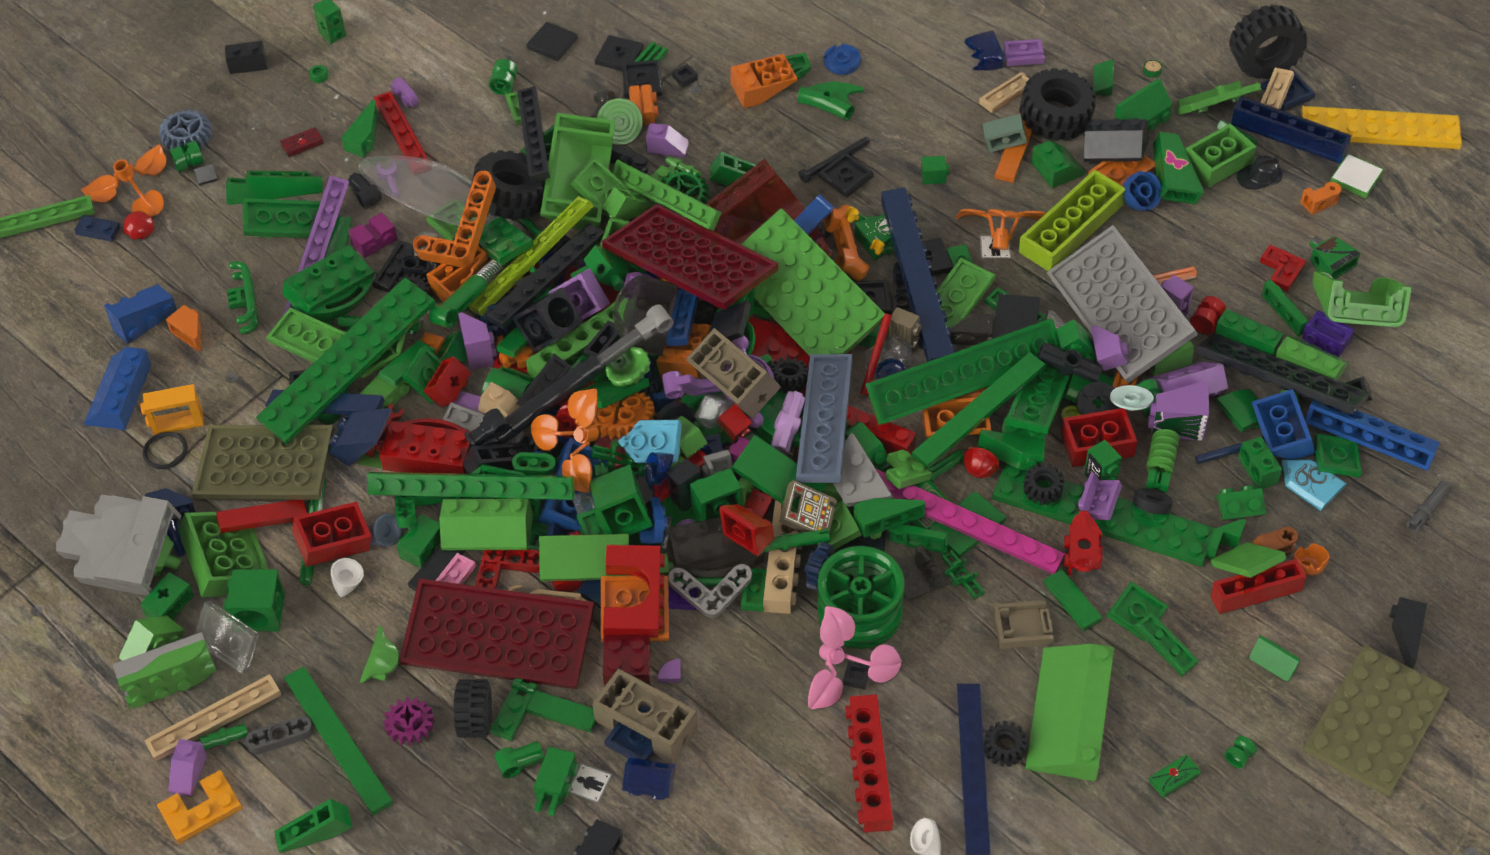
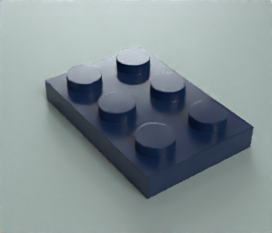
M644 705L638 710L641 713H647L651 708ZM620 722L616 724L604 741L606 747L642 767L646 765L653 755L652 740Z

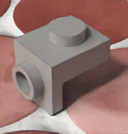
M729 450L703 456L704 465L701 468L704 478L714 475L718 471L732 468Z

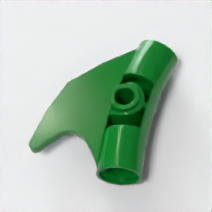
M838 81L821 83L810 87L801 86L798 92L797 103L821 109L848 121L855 111V106L851 105L848 96L850 94L863 93L864 87Z

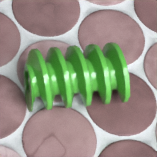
M1161 429L1152 435L1146 465L1148 472L1149 468H1154L1158 472L1169 471L1171 475L1173 474L1175 455L1177 454L1180 439L1178 433L1169 429Z

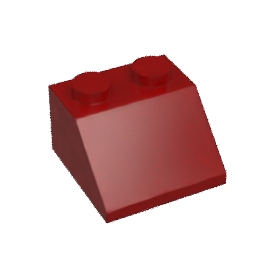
M739 504L722 505L720 507L723 535L756 556L775 539L771 522L758 517L751 509L744 508Z

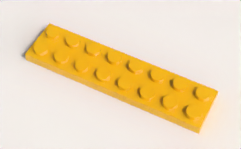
M1302 106L1301 110L1302 118L1352 135L1351 138H1325L1302 129V139L1451 149H1460L1462 144L1459 115Z

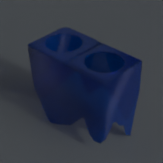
M993 30L979 33L964 40V43L969 48L976 51L971 57L980 60L978 66L972 70H996L1003 68L1004 53Z

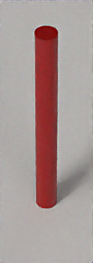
M885 314L882 319L860 394L868 396L866 383L873 380L892 315Z

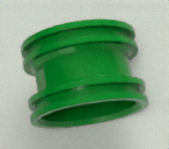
M849 547L831 555L823 564L818 577V620L820 625L824 618L825 607H836L848 613L855 623L853 637L850 640L844 641L843 646L866 649L888 641L897 632L903 615L905 583L900 566L891 556L873 547Z

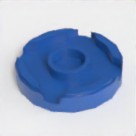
M841 44V46L837 47L836 45L831 46L824 54V65L831 73L838 75L851 74L861 65L860 52L848 44Z

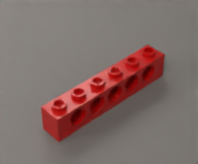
M877 694L849 696V705L845 706L846 720H851V726L847 727L848 739L853 740L854 745L850 746L851 761L855 760L856 767H852L853 781H858L859 787L855 788L856 803L861 804V810H857L858 824H863L864 833L892 831L893 815ZM860 720H866V721H868V722H866V723H861V722H859V721H860ZM867 740L870 741V743L865 744L861 741ZM865 761H871V762H873V763H872V764H865V763H863V762H865ZM867 782H874L875 785L870 786V785H867L866 783H867ZM876 803L878 806L871 807L868 804Z

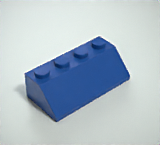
M125 347L111 357L85 419V425L126 429L152 365L146 349Z
M571 438L561 449L553 476H563V462L571 459L570 454L583 443H579ZM590 446L585 447L578 453L585 455L589 459L592 467L591 480H593L594 464L603 462L605 467L607 461L592 458V447ZM575 490V498L573 500L545 499L537 521L548 526L550 523L555 522L563 530H581L577 515L592 510L594 504L592 491L585 493Z

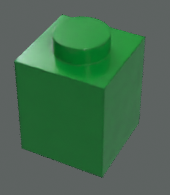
M945 156L921 157L922 185L946 183V175H950L949 163L946 164Z

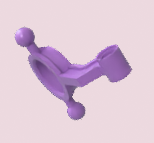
M743 335L741 338L732 340V343L747 355L746 349L749 345L747 337ZM747 355L774 379L772 370L764 360L754 355ZM728 364L725 371H728L732 364ZM678 371L667 372L662 376L665 396L668 399L680 398L685 393L690 396H697L721 391L708 379L699 380L691 375L681 376V373ZM724 393V395L726 396V398H727L730 402H732L733 404H735V403ZM760 412L753 419L749 415L747 416L752 422V428H759L764 422L763 415Z

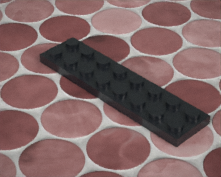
M1212 333L1197 345L1195 353L1202 355L1204 359L1220 362L1225 367L1238 369L1245 375L1256 376L1263 382L1279 385L1281 389H1293L1294 392L1299 393L1304 398L1315 399L1320 404L1333 406L1343 413L1353 414L1368 399L1369 392L1216 333Z

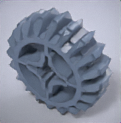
M182 109L178 113L175 111L174 115L168 114V119H163V124H160L159 135L161 142L168 151L177 146L183 148L186 143L194 140L197 142L198 147L203 149L204 145H207L208 141L212 139L210 121L204 113H199L198 110L192 111L189 109L184 111Z

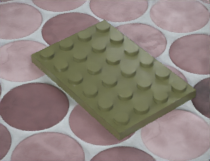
M209 425L192 491L193 498L320 500L329 459L328 451L331 447L329 441L334 435L333 425H307L287 445L263 425Z
M1364 645L1306 742L1303 751L1390 797L1450 688Z

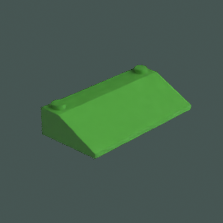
M563 113L556 114L548 163L551 178L546 179L540 216L554 221L578 196L586 199L570 183L593 157L609 170L615 127L614 120ZM593 204V207L572 228L580 231L590 223L600 229L602 205Z
M1080 644L1043 649L1026 770L1096 781L1114 647L1098 644Z

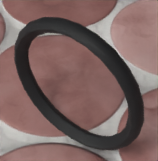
M174 432L159 433L146 442L143 447V458L153 468L167 469L174 467L185 458L188 450L187 442L181 435ZM164 436L178 438L183 444V452L176 461L166 465H159L149 460L147 450L153 441Z

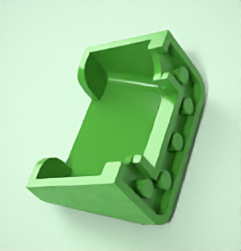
M1314 271L1313 287L1329 320L1339 323L1399 327L1405 322L1412 287L1393 278L1378 277L1372 282L1370 292L1350 291L1342 287V280L1333 279L1326 272Z

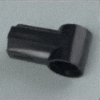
M355 172L350 175L347 180L349 181L348 186L356 194L360 205L364 209L382 200L381 193L376 185H371L361 173Z

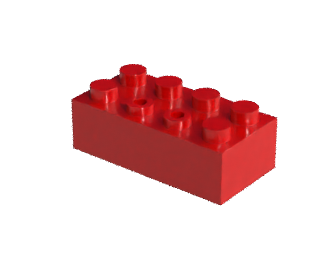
M424 418L404 422L391 421L379 455L383 470L407 473L467 474L463 461L472 446L464 435L467 430L454 423L440 419Z

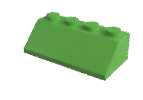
M443 499L439 517L441 549L528 550L534 515L529 499Z

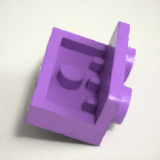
M1090 473L1088 481L1085 483L1082 498L1079 499V509L1081 511H1088L1094 520H1110L1122 488L1120 481L1099 480L1096 473Z

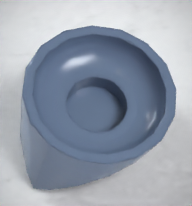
M384 513L375 520L370 529L372 536L370 545L391 546L399 541L402 535V528L397 526L395 515Z

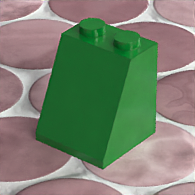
M630 464L591 480L590 486L595 510L608 534H628L630 536L653 526L639 482Z

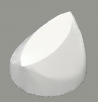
M351 558L338 559L331 567V580L337 594L341 598L351 593L364 576L362 566Z
M922 818L914 825L910 836V845L915 853L920 855H941L940 834L935 820Z

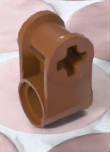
M1283 527L1276 531L1259 535L1252 543L1282 551L1285 555H1290L1295 550L1298 533L1292 527Z

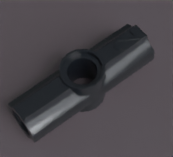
M1043 342L1037 354L1038 359L1056 367L1061 374L1066 376L1073 374L1090 382H1097L1102 371V365L1082 358L1076 350L1065 351Z

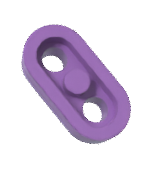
M401 77L392 80L393 85H391L393 93L396 96L399 95L406 107L413 108L419 105L416 94Z

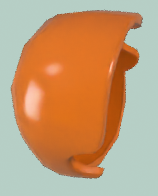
M1312 543L1305 549L1300 546L1296 553H1294L1292 560L1298 559L1306 575H1318L1327 567L1330 556L1323 546Z

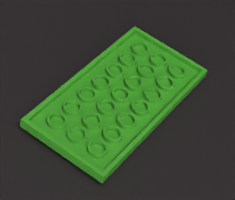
M782 208L741 244L779 264L777 272L755 287L754 298L809 357L810 354H847L882 322L885 313Z

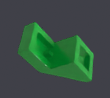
M1240 519L1214 529L1206 559L1211 560L1216 557L1220 544L1231 548L1239 546L1246 520Z

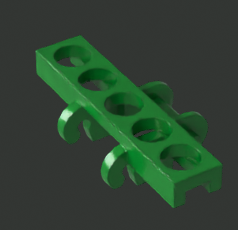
M616 438L611 442V449L598 445H593L592 458L612 461L613 463L626 466L630 464L631 467L639 468L640 464L645 465V469L647 467V463H635L626 450L625 454L615 452L617 447L623 448ZM616 456L621 457L622 460H617Z
M950 550L946 555H942L941 559L949 568L946 569L944 575L946 577L949 576L953 580L952 586L955 587L962 584L973 600L984 595V590L975 580L978 577L977 571L972 575L964 568L968 562L966 558L962 562L953 550ZM948 557L954 558V562H950ZM960 573H965L966 576H965V575H962V576L959 577V574H960ZM973 582V585L969 586L968 583ZM972 589H978L979 593L975 594Z

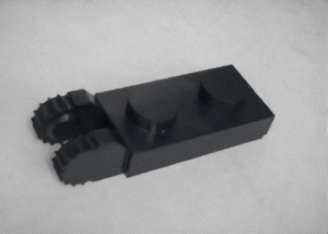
M612 144L610 163L615 164L616 160H620L644 173L648 172V167L646 166L648 160L646 157Z

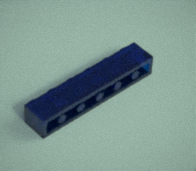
M1243 96L1240 97L1234 107L1231 124L1236 127L1339 164L1342 163L1348 152L1352 137L1350 134Z

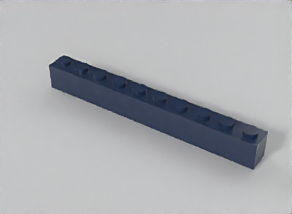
M905 187L882 191L881 205L912 313L920 316L919 324L922 327L919 337L921 338L926 361L928 362L956 352L955 344L952 345L950 341L952 339L950 327H946L945 324L947 322L945 310H941L940 307L942 305L940 293H936L935 290L937 288L936 279L930 273L932 272L931 262L926 260V245L921 243V228L916 226V211L911 209V195H907Z

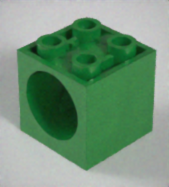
M232 570V576L227 581L229 594L224 599V610L228 611L229 623L233 624L235 632L280 631L285 591L278 570Z

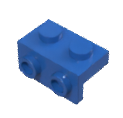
M651 497L650 518L653 526L639 532L640 541L646 544L663 543L664 530L668 529L665 506H661L659 497Z

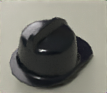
M1266 155L1256 158L1253 164L1239 170L1237 173L1238 183L1247 189H1259L1279 182L1283 175L1279 168V159Z

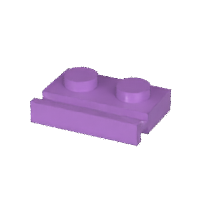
M1041 39L1003 42L1007 66L1044 64L1045 56Z

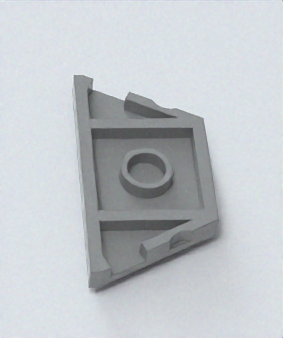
M853 433L850 434L844 443L841 483H833L847 507H851L861 501L873 498L893 499L892 494Z

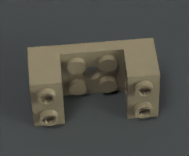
M715 328L686 359L704 378L710 380L752 419L781 388L767 371ZM732 364L731 368L725 371L727 365Z
M620 669L615 672L592 703L595 722L611 731L618 722L651 739L653 754L672 764L698 729L697 711ZM644 705L651 708L647 713H641L638 709Z

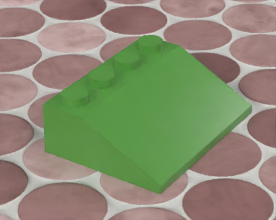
M216 512L184 514L178 532L201 597L228 595L227 581L232 576V570H269L254 528L221 533L216 519Z

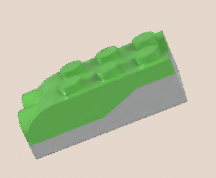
M202 632L113 664L119 687L124 692L130 709L142 707L146 703L166 698L168 695L179 691L188 690L190 687L205 681L212 673L217 672Z

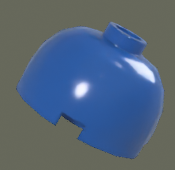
M1136 172L1127 177L1122 185L1125 188L1123 201L1132 210H1151L1161 201V184L1158 178L1151 172Z

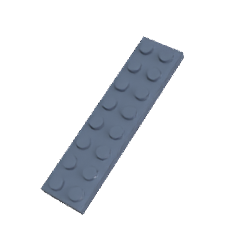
M810 354L796 481L799 483H841L853 364L852 354Z

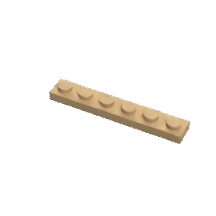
M269 674L144 740L155 762L174 753L179 739L196 741L199 739V736L208 735L281 696V692Z

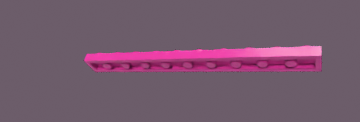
M876 469L892 494L893 499L924 500L926 503L925 517L1051 574L1057 572L1065 553L916 486L911 485L898 489L885 478L886 473Z

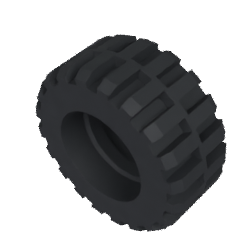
M1265 5L1261 6V9H1254L1249 15L1242 17V21L1235 25V30L1231 33L1229 46L1242 72H1245L1250 77L1269 79L1275 68L1290 70L1291 66H1295L1298 63V59L1302 58L1304 50H1306L1308 37L1298 17L1291 9L1281 5L1280 7L1278 5H1271L1270 7ZM1278 36L1271 44L1258 48L1266 40Z
M1052 68L1049 71L1045 69L1040 73L1037 72L1027 80L1019 112L1021 113L1022 121H1025V125L1028 128L1032 127V132L1036 135H1042V138H1052L1054 141L1059 139L1065 141L1069 140L1070 137L1074 139L1085 132L1089 120H1092L1096 106V94L1090 83L1087 84V80L1084 77H1079L1075 72H1068L1067 69L1058 70V68ZM1047 101L1061 102L1069 108L1055 107L1047 103Z
M499 150L496 153L490 152L479 159L475 165L473 179L479 171H488L496 185L489 208L491 216H501L505 220L507 218L511 219V221H517L518 219H527L529 216L532 217L541 211L546 179L531 183L527 158L524 153H514V151L510 150L503 152V150ZM483 199L477 200L476 203L481 202Z

